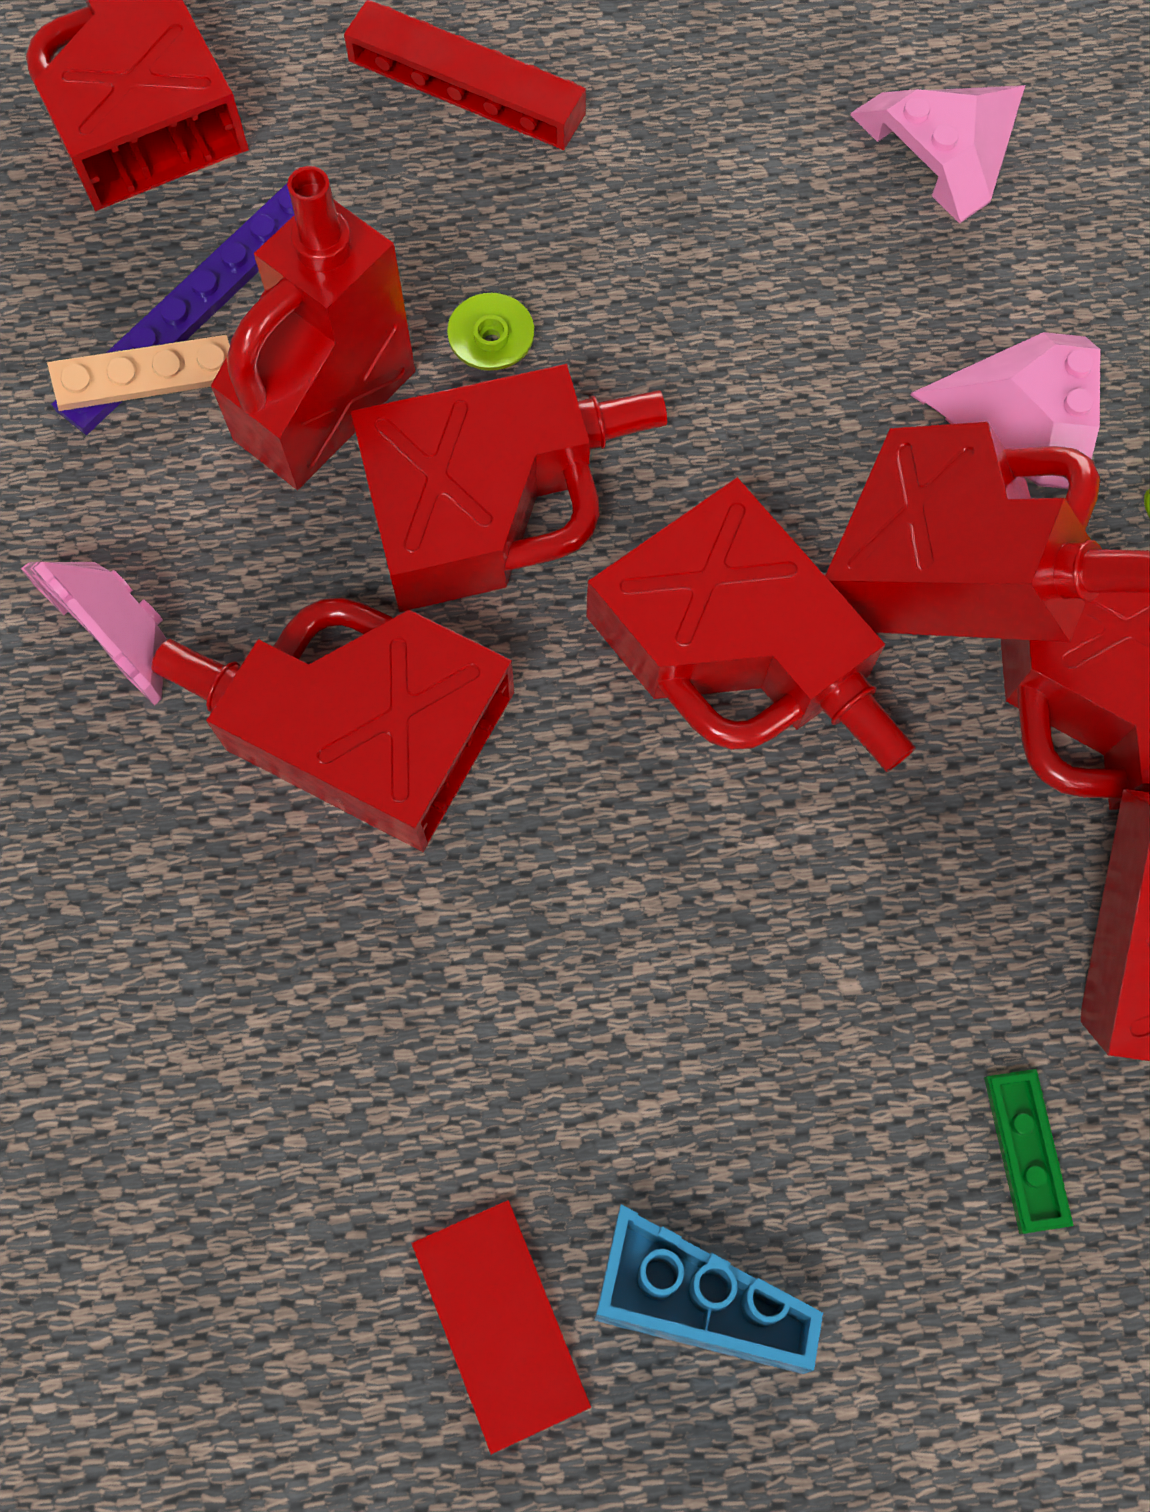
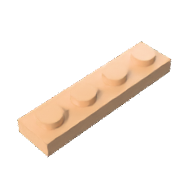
M227 335L58 360L47 362L58 409L59 411L211 387L214 378L228 355L230 345Z

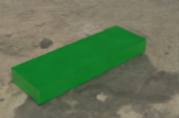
M1037 1069L984 1077L1019 1234L1074 1226Z

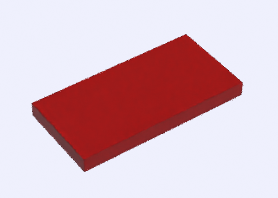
M509 1200L411 1243L490 1454L591 1408Z

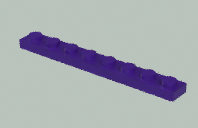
M287 184L106 353L182 342L190 338L259 272L253 253L294 216ZM56 400L52 403V406L57 413L87 436L122 401L59 411Z

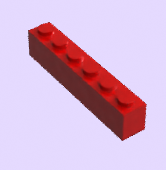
M366 0L344 33L349 62L559 149L565 150L586 115L585 87L571 80L543 71L534 65H529L506 56L500 51L492 50L467 40L461 35L452 34L426 21L398 12L392 7Z

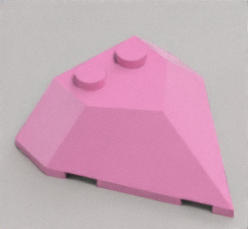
M1025 85L883 92L851 112V116L877 142L891 132H894L938 176L932 197L960 224L989 204L992 199Z
M1043 332L918 389L910 395L923 405L926 403L946 417L945 420L950 424L988 422L1005 449L1058 446L1077 449L1092 459L1100 427V348L1084 336ZM1062 476L1026 477L1042 487L1068 489L1069 485L1068 480Z
M41 561L29 562L21 568L32 584L63 615L69 612L100 643L123 675L153 705H156L162 699L163 677L154 673L151 667L155 653L161 644L166 641V637L158 627V624L163 619L148 602L142 600L138 603L130 594L133 590L116 571H109L95 562Z

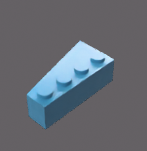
M622 1204L620 1205L594 1321L800 1374L814 1371L823 1312L759 1278L756 1279L730 1265L731 1263L713 1253H707L681 1239L682 1236L663 1226L659 1227L642 1218L630 1208Z

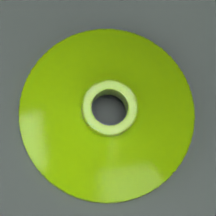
M500 293L478 294L463 301L451 314L447 327L448 341L454 354L465 364L480 370H501L516 364L528 353L534 340V323L529 311L518 300ZM488 335H496L499 338L495 341L484 340Z

